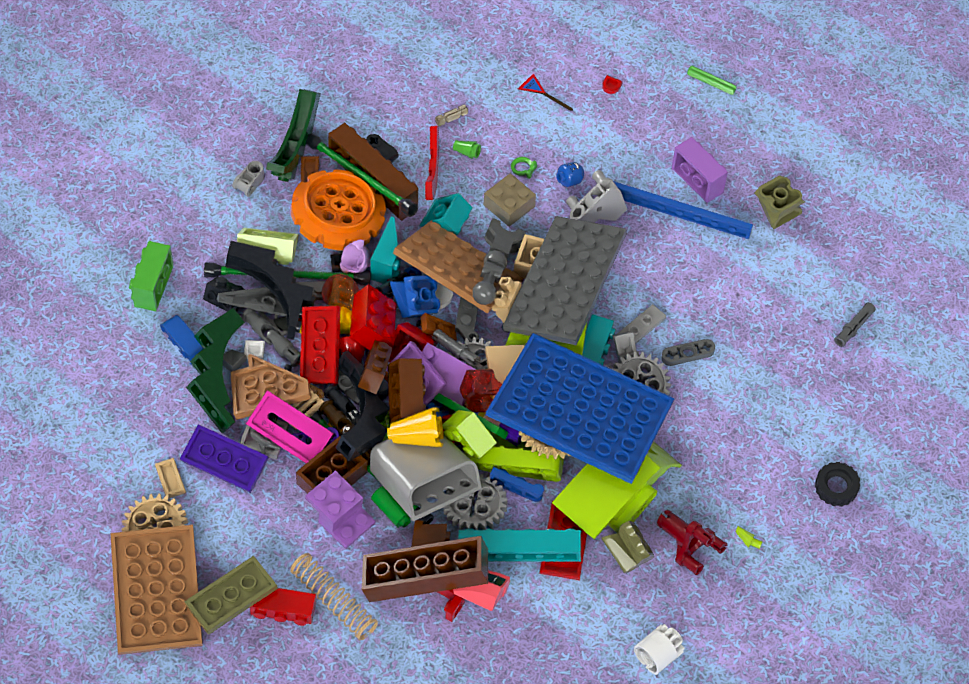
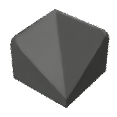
M235 350L224 353L223 366L231 372L238 370L246 362V355Z

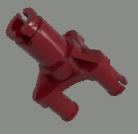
M670 510L664 511L667 517L661 513L657 520V526L677 540L675 562L680 566H685L695 575L700 574L704 568L703 564L691 556L698 548L703 545L706 547L711 546L721 554L726 550L727 547L725 546H728V543L717 537L710 528L703 529L702 525L697 521L688 524Z

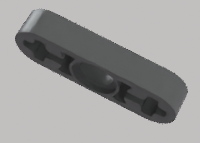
M703 339L668 347L663 350L661 360L665 365L673 366L708 358L715 352V343L710 339ZM703 346L710 348V350L703 349ZM691 350L693 355L686 356L683 351ZM667 354H670L671 356H674L673 359H670V357H667Z

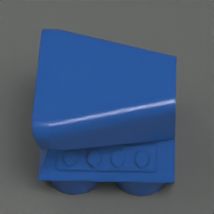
M428 275L404 277V281H390V286L402 319L420 317L424 313L429 315L438 313L440 301L435 295L437 281Z

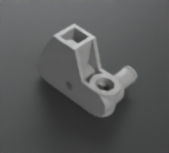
M597 170L592 175L593 180L597 183L593 189L580 201L575 196H570L566 200V204L571 209V219L593 223L598 219L616 221L627 210L621 191L612 179L606 178L601 170Z

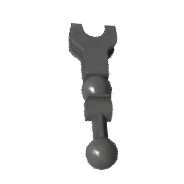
M492 218L484 237L485 241L490 245V250L484 257V267L480 274V277H483V281L478 282L472 291V296L477 303L487 305L494 301L497 294L494 282L498 284L502 272L507 267L508 255L519 251L526 231L519 228L514 232L507 231L501 226L500 220Z

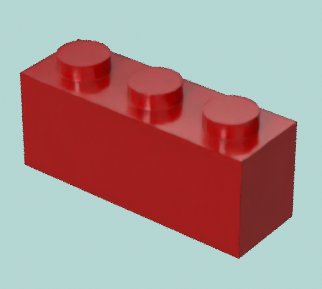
M278 588L251 606L250 613L258 619L269 617L274 618L277 622H286L288 620L294 621L295 624L300 626L312 624L317 602L316 594Z

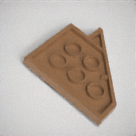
M248 355L249 367L230 372L233 411L236 420L251 416L267 390L290 405L311 399L310 384L307 379L254 355Z

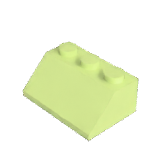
M243 228L237 235V242L275 250L274 258L277 259L278 264L288 265L289 262L292 263L294 260L299 234Z

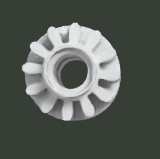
M664 624L658 626L634 646V653L643 665H647L646 668L652 674L657 675L684 653L683 650L685 648L681 645L683 643L681 635L674 628L668 629Z

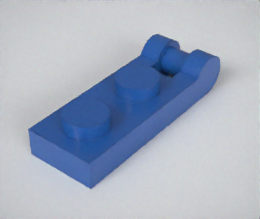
M493 467L490 473L491 482L497 480V486L502 485L503 489L531 501L539 502L542 500L543 485H533L522 477H515L504 469Z

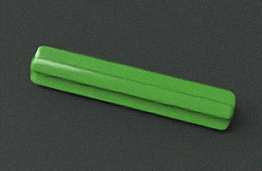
M690 66L687 74L731 95L736 91L737 86L695 66Z

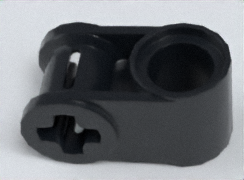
M370 134L367 136L366 140L369 145L377 149L386 160L394 162L399 157L397 150L379 135Z

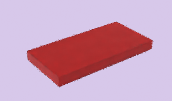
M340 306L302 307L300 376L307 379L309 384H338Z
M551 503L547 529L581 530V562H541L539 574L580 581L587 533Z

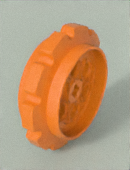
M334 169L333 172L328 173L325 170L313 173L307 177V182H300L294 190L290 210L294 224L300 225V233L313 243L319 242L327 249L343 250L348 244L357 240H364L365 246L369 244L371 237L379 235L385 221L386 205L383 196L376 194V189L364 180L355 176L350 171Z

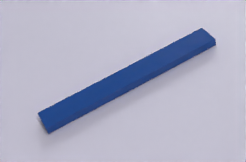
M613 181L621 191L626 202L745 239L750 238L753 224Z

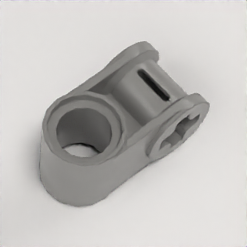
M259 161L250 162L236 176L232 187L243 191L247 197H250L264 180L265 175L262 163Z

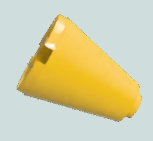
M438 407L427 409L391 423L390 428H387L388 439L396 444L443 447L444 443H440V439H444L441 416L437 417L436 412H439Z

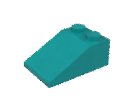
M390 217L370 259L371 280L382 284L387 282V279L395 278L401 274L399 270L401 260L393 254L395 247L398 246L395 217Z

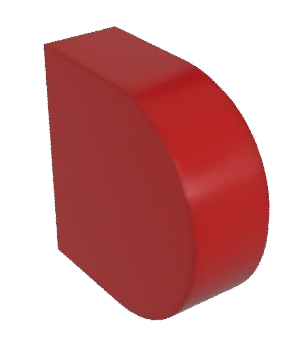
M606 75L602 83V89L608 94H615L621 88L623 81Z

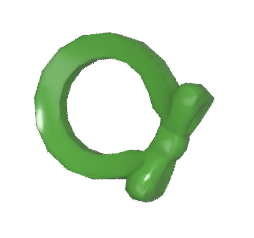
M527 157L516 158L511 163V170L515 175H526L528 179L532 177V173L537 168V162L535 160L531 161ZM519 162H525L530 168L524 171H517L515 165Z

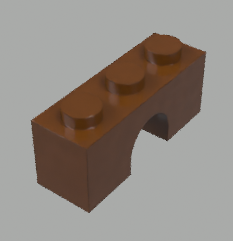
M374 341L364 364L365 369L359 381V388L377 394L384 379L393 347L385 342Z

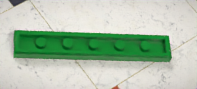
M440 393L433 398L455 412L458 410L470 411ZM475 413L487 430L506 439L508 435L506 430Z

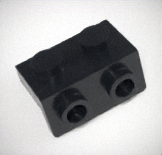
M217 276L206 284L203 300L225 311L234 308L237 312L239 306L218 302V293L245 289L240 285L229 282L224 277Z

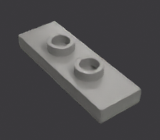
M652 304L617 334L633 332L636 344L666 319V315Z

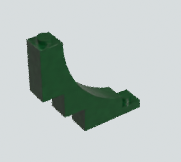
M234 308L203 326L194 335L203 347V350L197 353L190 362L200 375L186 386L221 433H224L236 422L225 409L231 401L223 378L225 348L231 336L245 324Z

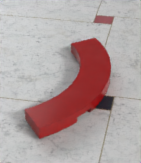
M439 126L430 127L431 159L429 160V176L425 182L426 200H433L437 190Z

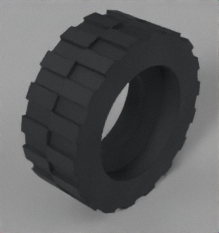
M831 462L828 465H824L818 472L815 481L816 493L826 504H831L835 507L848 505L857 497L860 489V477H858L857 471L846 463ZM835 476L843 478L847 483V489L842 493L833 492L828 487V480Z

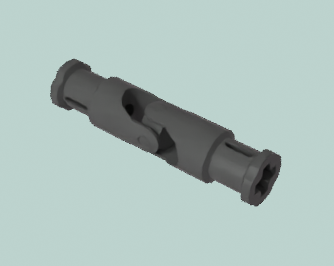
M248 308L244 311L241 318L252 326V330L269 345L273 344L276 352L281 357L288 359L292 367L300 364L301 353L294 348V344L282 336L267 319L260 317L256 310Z

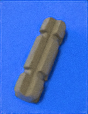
M463 104L458 109L454 108L443 113V116L442 114L436 116L435 122L438 126H442L445 122L449 123L460 118V115H467L468 108Z

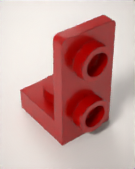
M453 589L439 591L437 593L450 599L444 607L445 619L453 622L463 607L465 599L455 595Z

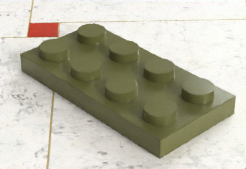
M252 556L184 602L203 629L210 635L274 592L278 587L258 560Z

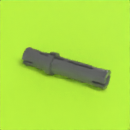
M869 302L865 303L855 317L843 326V330L834 338V342L838 346L844 347L851 337L856 336L857 330L875 312V306Z
M440 329L433 333L435 336H432V339L455 354L456 358L460 361H465L473 368L477 367L480 363L478 361H481V358L472 353L466 345L462 346Z

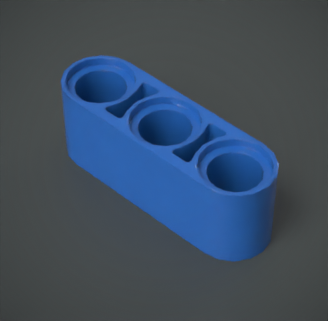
M178 315L160 324L162 332H166L169 336L168 339L174 346L177 345L180 349L178 351L185 359L188 358L191 361L197 353L203 350V347L194 337L195 334Z

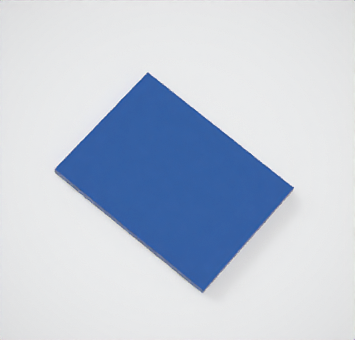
M532 333L485 415L632 484L674 402V398Z

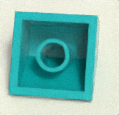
M460 193L436 198L419 226L423 227L432 221L440 224L445 230L458 235L461 232L462 225L469 218L473 207Z

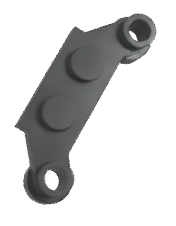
M460 297L455 332H459L464 341L467 338L469 342H472L473 337H475L477 342H479V336L475 332L478 307Z

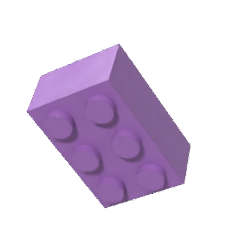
M693 137L675 147L672 169L706 203L724 193L728 172L723 165H720L714 159L712 154L708 153Z

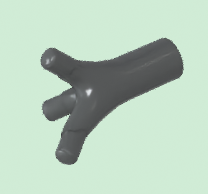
M257 431L252 432L251 437L259 443L262 454H266L265 447L280 450V446L266 440Z

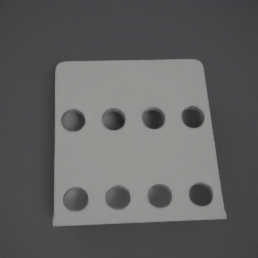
M445 435L444 439H440V443H444L443 447L396 444L392 440L387 439L375 445L371 450L370 471L409 515L412 521L482 489L477 465ZM465 481L469 482L471 485L469 487H463L460 485V483ZM451 489L454 491V494L446 495L444 491ZM430 497H434L438 499V501L435 503H430L427 501V499ZM413 505H418L421 509L414 511Z

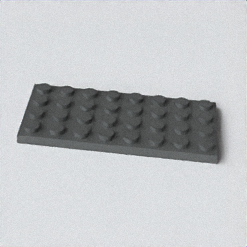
M555 216L503 324L504 331L531 336L534 333L547 340L577 345L627 235L626 228Z

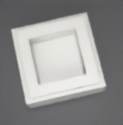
M245 340L244 354L246 359H248L249 354L263 359L265 341Z

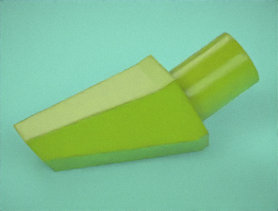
M737 526L736 534L746 546L750 547L751 545L760 549L763 542L755 539L754 534Z

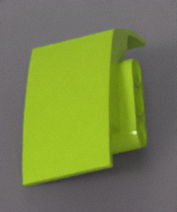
M653 441L632 484L587 463L552 503L595 540L607 525L618 533L622 524L628 521L635 522L657 495L658 491L652 487L655 481L670 467L680 468L682 464Z

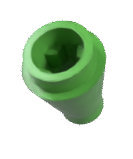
M455 140L453 150L473 159V157H479L481 145L477 141Z

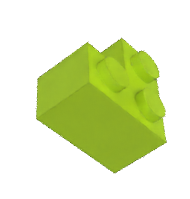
M458 410L442 424L445 436L451 441L461 442L464 446V452L469 457L481 458L497 443L474 412Z

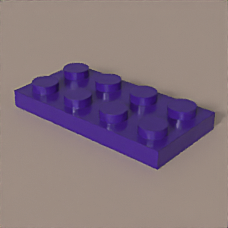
M199 424L180 457L182 462L249 493L252 492L269 459L268 456Z

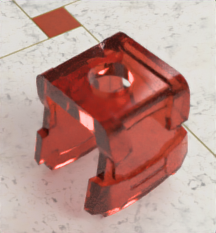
M493 369L466 370L460 386V393L466 399L467 409L472 412L485 413L493 401V398L490 396L497 394L502 383L498 382L495 378Z

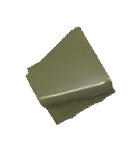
M779 175L759 186L754 193L759 198L763 211L773 229L802 214L800 205L805 203L802 199V193L791 187V181L787 177Z
M628 521L621 525L618 533L602 537L603 542L626 574L655 557L634 522Z

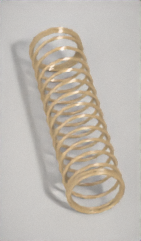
M305 553L298 557L292 564L290 572L295 574L296 578H301V583L306 584V588L311 589V593L317 594V599L322 600L323 605H328V610H333V615L338 616L339 621H344V626L349 627L350 632H355V637L358 640L366 638L364 637L366 633L364 635H361V633L371 623L375 622L367 632L369 634L373 633L378 625V621L371 619L372 615L366 616L359 623L356 630H351L354 620L365 611L357 620L360 621L366 614V609L361 610L353 618L350 625L345 624L349 614L359 606L351 616L355 615L361 608V604L355 605L348 612L344 620L340 619V615L344 613L342 612L343 609L353 601L349 608H347L349 610L354 605L356 599L353 598L345 604L350 597V593L342 596L345 588L337 590L339 582L331 585L334 577H330L325 581L329 572L321 574L323 566L316 568L318 561L310 564L313 558L311 554ZM303 558H305V559L299 564V566L297 567L296 571H293L294 568H295V566H296ZM316 563L314 568L309 572L311 573V575L307 579V582H303L302 578L304 577L303 575L305 574L307 569L312 564ZM303 564L302 567L306 569L302 573L301 577H298L297 574L300 573V571L298 570L300 566ZM321 568L320 572L313 578L317 579L312 587H308L311 576ZM327 573V575L325 576V578L319 583V584H321V583H323V584L320 586L318 592H317V593H314V592H313V588L316 587V586H315L316 582H317L324 574ZM332 579L329 585L325 588H328V590L325 592L323 598H319L318 594L322 592L320 591L321 588L327 581ZM338 584L337 587L329 594H333L327 604L324 603L326 594L333 586ZM343 589L341 594L335 599H339L333 609H330L331 600ZM348 595V597L346 598V600L341 604V605H343V604H345V605H344L343 608L341 609L340 613H339V614H335V610L338 608V607H337L338 603H339L345 596ZM368 617H370L369 620H368L361 628H359L360 625H361Z

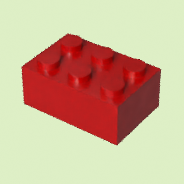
M368 284L353 295L350 337L369 350L375 340L385 342L392 347L395 337L396 303Z

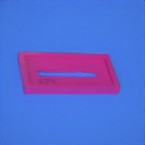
M268 390L246 423L305 463L320 453L334 435L333 432ZM269 413L276 414L311 437L312 443H304L268 418Z

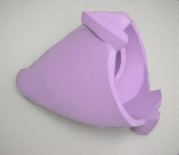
M364 240L354 241L343 249L340 268L344 274L348 272H363L371 265L370 259L372 254L364 246Z

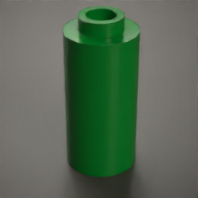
M384 486L378 488L373 493L371 500L397 528L401 526L404 528L410 524L411 518Z

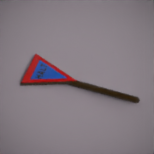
M534 74L518 88V90L543 94L564 108L573 111L572 107L546 93Z

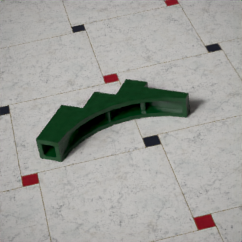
M299 89L293 116L284 141L274 158L267 162L266 170H270L273 176H278L280 181L289 182V179L295 178L299 157L304 155L308 134L313 132L321 94L319 92Z

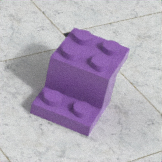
M336 470L305 497L319 512L318 522L345 549L376 523L362 508L363 497Z

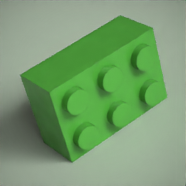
M148 241L146 248L144 247L142 250L141 262L136 265L135 277L130 280L129 289L132 291L131 300L134 302V307L157 311L174 264L171 245Z

